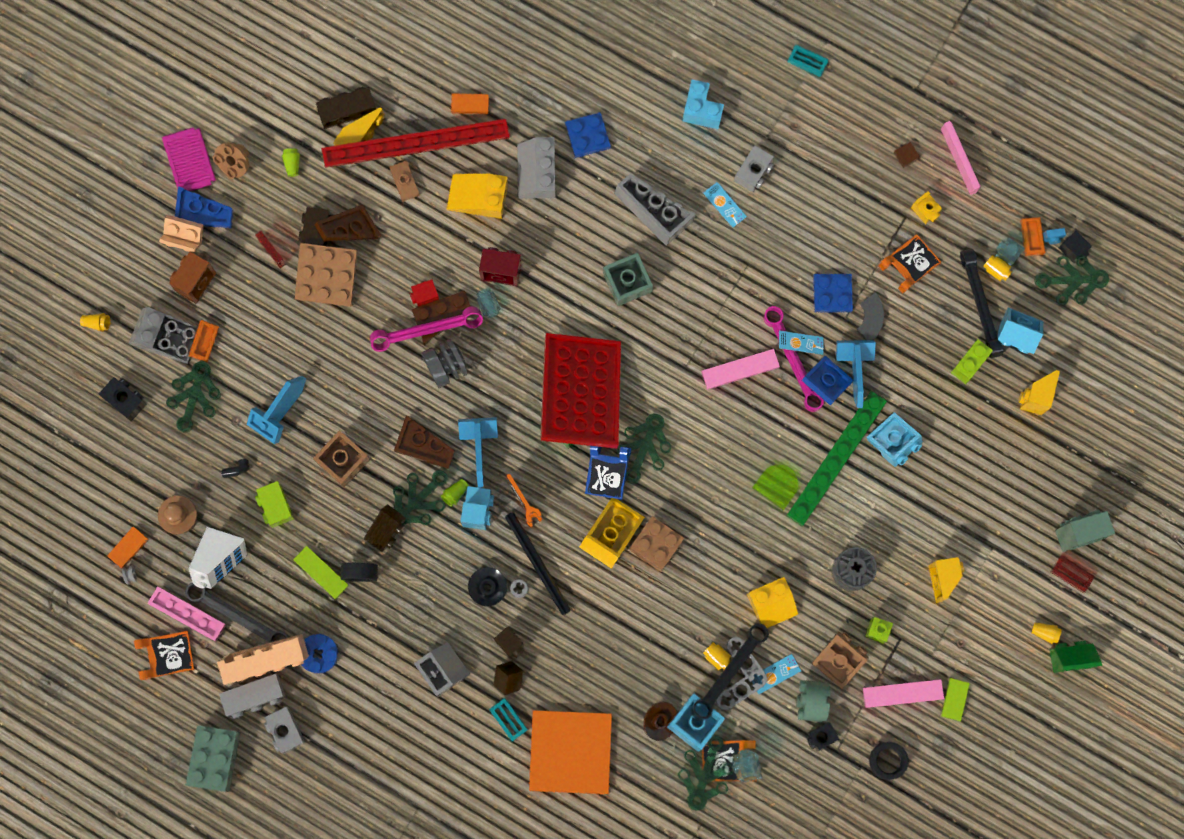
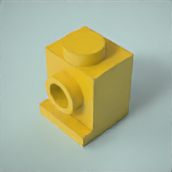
M929 191L918 198L911 206V209L925 224L930 220L934 222L941 216L940 211L942 208L932 198Z

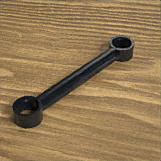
M973 249L960 251L961 264L966 269L985 334L986 345L993 350L989 357L1003 356V346L997 338L977 270L975 251Z
M754 624L748 630L747 640L703 699L697 700L692 705L691 714L694 719L705 721L711 716L713 704L756 646L763 644L768 639L769 631L765 625ZM752 629H760L764 634L763 640L758 641L754 639ZM702 703L708 708L707 716L697 714L695 710L697 704Z

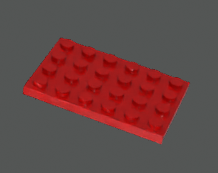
M546 333L540 441L618 448L621 341Z

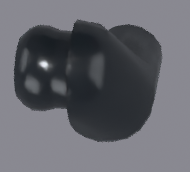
M240 459L238 461L239 466L222 469V477H235L247 472L250 468V465H248L249 461L247 459Z

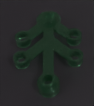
M1083 255L1077 256L1075 263L1079 267H1083L1089 275L1082 276L1069 263L1067 257L1059 256L1056 261L1057 265L1064 268L1071 276L1050 277L1046 273L1041 272L1034 278L1035 285L1042 289L1054 284H1070L1055 298L1056 302L1060 305L1067 304L1068 297L1083 283L1089 284L1081 293L1079 292L1074 296L1075 302L1080 305L1086 303L1087 297L1096 288H1103L1109 282L1108 273L1101 269L1096 270L1088 262V258ZM1081 258L1085 260L1083 264H1079ZM1062 259L1066 260V263L1064 265L1060 264V261ZM1099 276L1103 277L1101 282L1097 281ZM1043 278L1047 280L1045 284H1041ZM1083 295V300L1079 302L1078 297ZM1061 296L1065 297L1063 302H1059Z
M204 361L196 362L192 367V372L172 381V387L176 391H181L184 388V384L194 380L192 387L175 397H169L166 401L170 409H176L180 402L189 398L184 417H180L176 423L178 430L182 433H188L193 429L191 419L197 399L203 408V414L207 418H213L216 414V410L210 406L200 389L202 382H204L209 390L208 394L211 399L218 400L221 397L220 390L214 386L209 377L211 367ZM201 368L205 369L203 374H199ZM181 382V386L176 388L175 384ZM218 391V395L213 397L212 392ZM171 400L176 401L174 406H170ZM212 409V414L207 415V410ZM189 423L188 428L184 429L183 424Z
M651 414L646 418L644 424L634 428L627 427L624 431V436L627 439H633L636 434L647 431L645 438L627 445L621 444L617 448L619 456L620 447L632 448L631 451L640 448L633 467L627 470L626 481L630 484H636L640 481L641 473L639 470L647 451L653 462V469L661 471L664 468V462L659 458L652 442L654 434H656L660 443V451L664 454L671 451V444L666 440L662 431L664 419L659 414ZM652 420H657L659 424L653 426L651 422ZM628 430H632L634 434L632 436H628L626 432ZM664 444L669 446L667 451L662 449ZM660 462L662 467L656 468L655 463ZM635 472L637 477L631 478L629 474Z
M442 470L433 473L432 481L417 496L416 487L419 477L416 473H410L407 476L409 483L408 504L403 509L402 497L405 495V490L401 486H396L393 489L395 496L394 509L406 517L404 525L407 523H421L427 526L431 523V516L427 513L421 516L409 515L413 510H436L437 512L445 510L446 506L442 500L422 502L438 486L442 487L447 483V474ZM411 476H416L415 482H410ZM442 476L444 480L437 482V477ZM397 489L402 490V494L399 496L395 494ZM442 503L443 508L437 509L436 505ZM424 516L429 517L427 523L422 522Z
M712 735L707 742L710 749L703 770L696 759V752L694 750H687L684 754L685 760L690 763L699 781L697 789H695L690 780L689 770L681 769L678 773L679 779L684 782L689 792L687 804L692 810H702L706 806L708 799L718 794H725L728 791V785L725 782H719L715 788L704 792L706 784L724 775H731L734 772L733 764L725 763L722 768L710 773L716 753L724 744L722 737L719 735ZM717 739L719 746H712V740ZM688 752H692L694 754V758L692 760H689L687 758ZM726 765L732 767L731 772L728 773L724 770ZM682 771H686L688 773V777L686 779H683L680 774ZM720 784L726 786L724 792L719 791L718 786ZM695 797H699L701 799V803L695 804L693 802V799Z

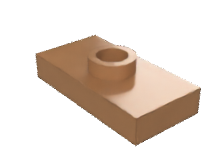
M407 160L389 167L402 202L420 196Z

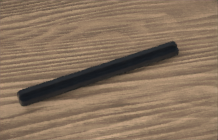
M509 513L505 516L506 521L561 615H566L571 611L569 605L515 513Z

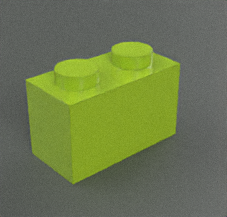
M977 339L951 371V374L964 384H967L993 350Z
M278 481L256 489L258 495L255 498L258 506H262L265 512L262 514L265 524H269L274 528L294 520L283 488Z

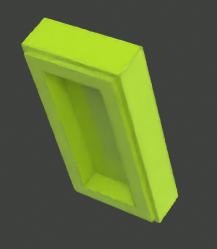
M949 678L940 717L961 722L970 683Z

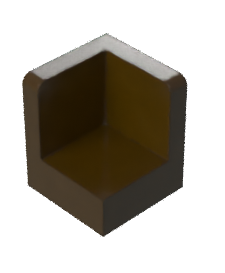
M513 661L497 665L493 685L504 695L517 692L521 689L523 670Z

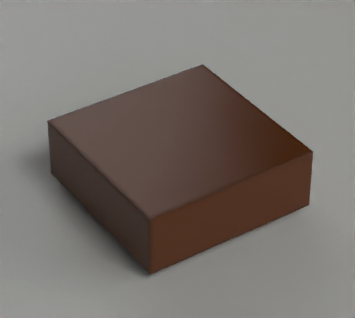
M911 142L894 151L903 168L920 159Z

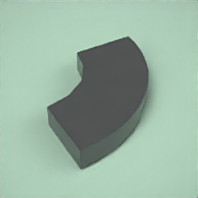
M876 292L860 304L864 312V319L857 331L864 340H874L883 325L884 309L881 299Z

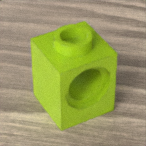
M873 617L870 620L865 637L884 644L888 640L893 623Z

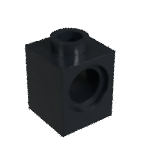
M830 722L807 734L809 738L806 739L811 749H816V751H820L840 740ZM819 732H823L826 735L824 743H820L817 740Z

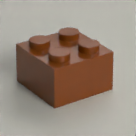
M189 252L188 255L182 258L179 269L172 273L169 284L176 293L197 304L216 275V271L209 262Z

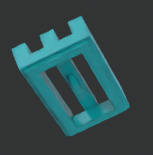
M795 44L787 62L821 77L829 59ZM796 51L799 52V53H801V54H804V55H806V56H808V57H810V58H812V59H815V60H817V61H819V62H821V63H823V64L821 65V64H819V63H816V62L812 61L811 59H809V58H807V57H803V56L797 54Z
M505 698L489 709L512 742L528 731ZM501 705H506L522 730L519 731ZM497 708L516 734L514 736L495 712Z

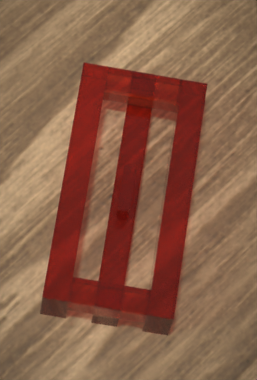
M259 231L255 234L260 244L280 269L285 266L286 263L263 232Z
M1062 555L1059 556L1054 568L1050 571V573L1082 593H1086L1095 578L1094 575ZM1063 562L1064 564L1068 565L1075 571L1087 577L1088 580L1086 581L1080 576L1076 575L1069 569L1062 566L1061 563ZM1058 569H1060L1061 571L1065 572L1066 574H1068V575L1071 576L1072 578H1074V579H1076L1077 581H1079L1080 583H1082V584L1084 585V587L1081 586L1080 584H1078L1077 582L1073 581L1072 579H1070V578L1067 577L1066 575H1064V574H1062L1061 572H1059Z

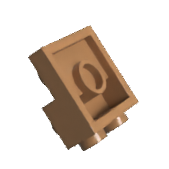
M838 631L812 664L843 689L868 661L869 657L864 647L861 645L856 647L851 642L853 639L847 633L843 632L841 634Z

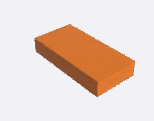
M452 94L451 113L488 114L489 94Z
M1041 218L1021 219L1025 256L1044 255L1045 247Z
M200 320L188 356L208 362L219 326Z
M133 526L107 557L120 568H123L149 539Z

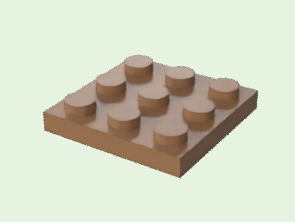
M300 243L294 300L351 307L358 250Z

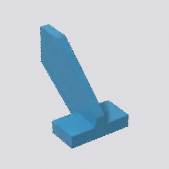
M875 340L836 341V360L852 361L853 396L857 408H863L864 390L861 361H875Z
M300 376L288 380L266 413L257 407L252 408L247 425L273 444L279 443L284 428L279 422L302 394L306 378Z
M497 417L458 419L459 440L475 439L478 488L483 487L482 439L498 438Z

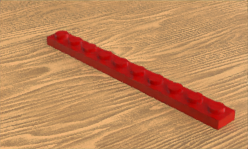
M506 119L324 147L321 150L324 166L328 168L509 139L510 136Z

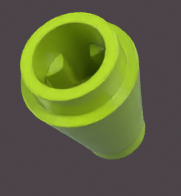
M284 149L281 156L287 176H299L300 153H298V149Z
M460 479L443 491L441 495L442 500L450 507L457 505L469 485L465 480Z

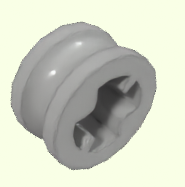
M130 565L128 569L123 567L122 574L125 583L128 585L131 581L137 582V575L133 565Z
M515 580L511 584L510 590L515 597L523 598L528 593V585L523 580ZM517 584L525 586L521 594H518V591L514 592Z

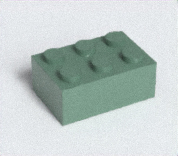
M1100 510L1090 512L1083 517L1080 515L1070 518V520L1060 524L1059 529L1055 530L1062 552L1099 542L1115 534L1108 511L1101 513Z
M197 725L186 786L230 792L241 732Z

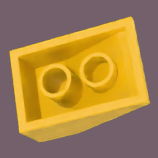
M453 174L447 210L502 219L508 187L507 176L495 174Z
M611 498L579 548L612 569L645 517L618 499Z

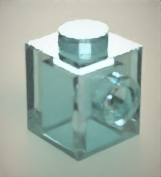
M1008 238L1006 242L1001 241L995 250L998 252L995 257H1000L1012 266L1024 250V247Z
M750 749L739 751L737 755H733L734 762H732L734 773L737 774L738 780L747 782L762 778L758 754Z

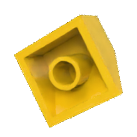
M1056 370L1031 384L1024 392H1021L1018 403H1021L1020 409L1043 415L1052 407L1060 371Z
M959 557L937 560L928 565L936 604L948 599L963 577L964 565L962 561H959Z
M785 577L750 591L747 594L759 623L767 628L798 615L793 594Z

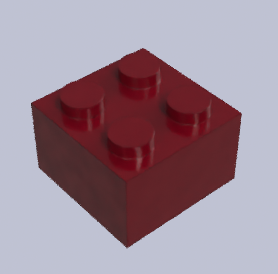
M494 247L483 248L479 267L481 281L518 287L522 266L521 254L512 250L502 252Z

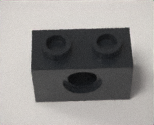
M113 377L100 391L99 395L132 422L147 404L142 401L144 397L138 391L132 392L128 389L130 385L122 378L118 381ZM123 394H128L127 400L120 402V397Z

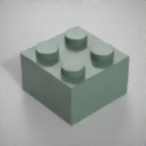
M638 252L603 267V275L617 306L647 295L653 290V285Z

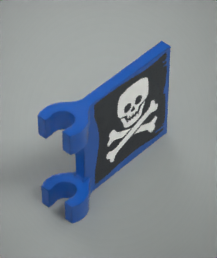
M590 446V463L585 494L623 500L628 461L632 448L620 447V457L600 455L602 447Z

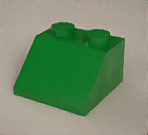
M1086 641L1074 642L1075 646H1067V643L1055 644V648L1049 649L1053 673L1103 666L1093 643L1087 644Z

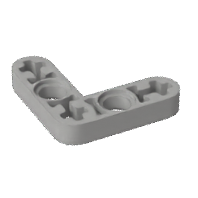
M731 638L727 643V650L732 658L736 655L737 650H731V642H739L741 644L740 649L744 644L741 638ZM752 653L748 657L752 660V666L750 668H744L743 666L740 668L745 677L723 691L716 700V704L720 709H731L766 684L767 676ZM753 675H761L763 677L761 680L762 684L755 683L752 685L755 689L751 691L749 684L745 680L748 679L750 683L755 679ZM738 685H745L747 688L746 695H738L736 687ZM732 690L738 701L735 702L733 698L728 702L729 706L721 705V697H729L731 695L729 691Z

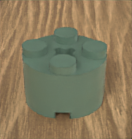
M800 680L799 692H801V696H797L796 699L798 720L827 721L830 703H828L830 684L819 681Z

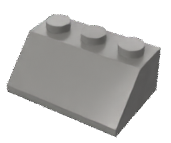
M535 137L517 144L518 199L555 198L554 137Z

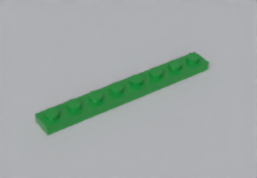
M870 391L863 402V408H859L786 515L800 526L805 524L887 401Z

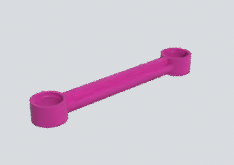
M470 306L463 311L462 315L390 333L384 330H375L370 335V343L373 350L382 352L387 350L391 343L463 325L468 328H477L482 324L483 318L479 308ZM472 314L478 315V318L475 320H467V317ZM377 338L386 339V341L381 344L374 343V341Z
M771 306L765 311L763 319L767 326L773 328L779 340V331H786L782 323L783 311L779 307ZM776 311L780 315V320L776 323L770 322L767 319V313ZM783 349L805 395V408L811 412L820 410L824 400L802 381L807 373L797 352ZM809 396H817L821 404L816 408L810 407L807 402Z

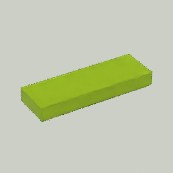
M308 546L293 559L335 600L349 587Z

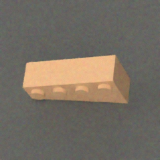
M299 634L227 654L217 664L223 684L226 685L235 681L246 680L252 676L258 677L271 670H274V672L285 669V666L291 664L293 667L301 665L309 655L303 635Z

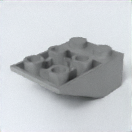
M145 307L141 310L129 344L188 364L190 358L188 355L198 327L150 307Z

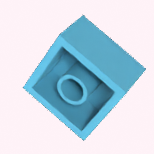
M1008 307L998 328V340L1005 346L1012 345L1023 353L1034 354L1043 336L1044 321Z
M692 694L667 728L699 752L725 718L713 709L711 716L705 721L694 719L691 714V707L700 698ZM702 703L696 705L695 710L697 714L707 716L708 708Z

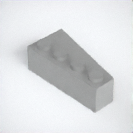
M631 173L617 185L614 193L666 246L690 226L696 216L692 211L689 212L682 208V205L679 203H674L666 198V195L653 190L650 185Z

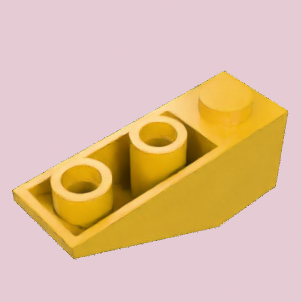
M378 108L343 127L333 142L334 146L371 140L377 125L380 126L384 121L383 109Z

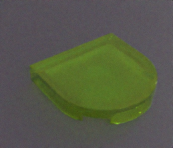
M773 465L762 473L752 489L781 510H784L797 492L798 479L796 473L786 465Z

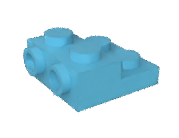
M895 412L867 436V440L894 467L898 464H905L908 460V455L911 452H918L922 447L921 443H923L922 436Z

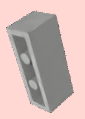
M278 674L267 676L219 694L226 717H232V719L244 716L243 712L249 710L252 713L262 710V706L270 703V706L282 702L281 699L286 697Z

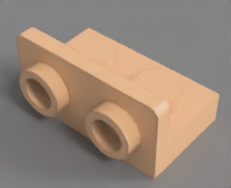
M167 215L164 222V233L159 242L169 247L184 249L187 252H196L202 244L204 225Z

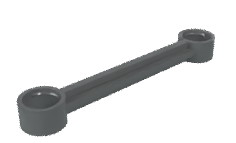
M192 582L186 587L185 594L189 600L196 603H204L269 643L279 634L284 635L285 638L289 637L282 631L275 632L210 594L207 592L206 587L202 589V596L198 599L190 597V590L195 586Z

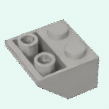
M449 642L429 652L414 663L437 697L471 675Z

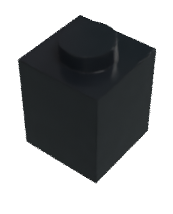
M1075 231L1059 246V249L1075 264L1078 260L1082 262L1090 254L1088 250L1092 246Z

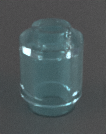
M490 288L481 290L476 294L478 297L476 300L483 316L492 318L499 314L498 311L501 307Z

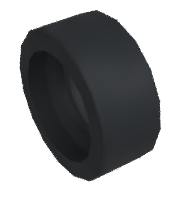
M358 562L341 564L340 579L343 581H377V564Z
M880 743L870 753V768L881 779H898L904 775L908 768V755L904 748L897 743ZM885 749L894 750L900 756V766L892 773L882 771L877 763L878 755Z

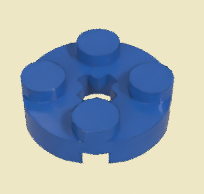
M314 634L304 640L309 657L301 665L312 673H326L335 666L338 658L336 643L330 637L323 634ZM316 649L323 650L321 659L318 657L314 658L313 655Z

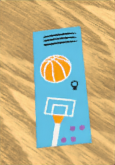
M718 182L703 193L732 228L747 217Z
M779 331V348L823 355V337Z
M792 654L763 669L767 676V682L762 688L757 690L758 694L801 672ZM753 675L755 677L752 681L753 685L757 682L759 685L762 684L761 680L763 677L761 675Z

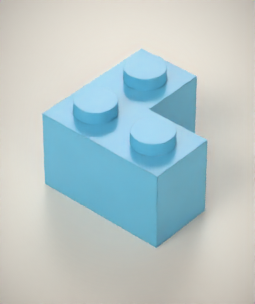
M691 80L683 122L719 129L724 104L706 100L710 83Z
M468 486L461 515L463 527L486 530V526H490L492 514L489 511V506L493 507L495 496L491 495V489Z

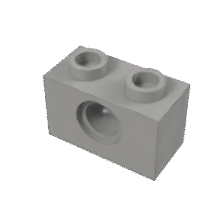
M754 145L735 175L734 182L751 192H754L756 187L759 189L765 180L763 178L764 174H769L774 166L772 163L774 156ZM757 167L760 172L754 173L751 168Z
M284 707L265 717L267 721L264 723L265 728L269 734L272 733L275 739L272 743L277 752L280 751L281 754H285L305 744V740L289 707ZM285 725L288 728V734L281 737L279 729Z

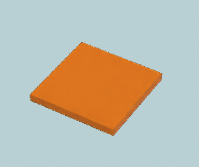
M533 710L529 791L609 794L612 714Z

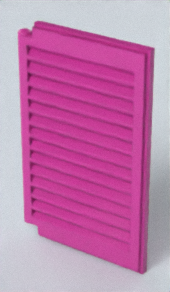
M192 127L162 137L177 189L179 186L191 192L210 186L212 181H216L200 129L195 130Z

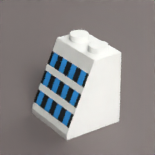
M207 527L189 566V572L194 585L202 589L205 587L212 589L246 557L247 550L244 539Z

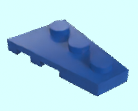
M178 186L175 217L200 223L207 227L232 228L233 208Z

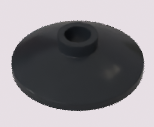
M490 567L481 568L470 577L468 592L472 600L481 606H494L505 597L507 582L503 574L497 569ZM486 584L492 586L490 591L484 590Z

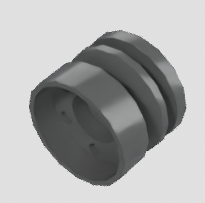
M451 339L446 340L449 347L447 350L442 342L439 343L441 351L439 354L432 347L421 352L438 388L450 383L448 376L450 373L457 380L460 379L456 371L460 369L463 376L468 375L466 362L459 348Z
M851 547L843 551L834 560L831 568L832 577L841 589L858 591L869 585L875 578L877 564L873 555L866 549ZM854 564L860 568L857 573L856 570L851 569Z

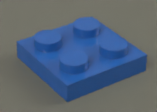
M601 112L565 122L575 158L611 149Z
M852 274L813 275L814 312L853 311Z
M826 356L802 379L808 387L830 406L854 381Z

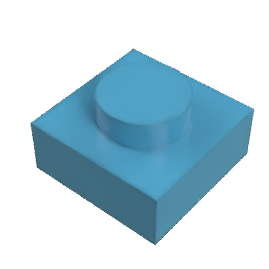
M1065 228L1046 230L1043 233L1044 243L1049 242V244L1060 243L1066 236Z

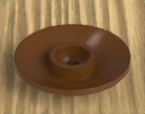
M663 701L657 702L648 709L644 718V730L649 738L655 741H663L673 734L667 728L677 714L672 704Z

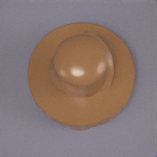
M224 142L216 148L213 161L228 178L234 179L243 176L248 171L249 152L242 144Z
M172 496L166 499L159 507V524L168 533L175 535L184 534L195 526L197 509L188 498Z

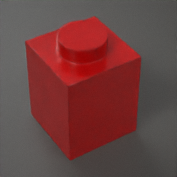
M433 279L411 286L412 293L409 294L412 303H417L418 307L439 300Z

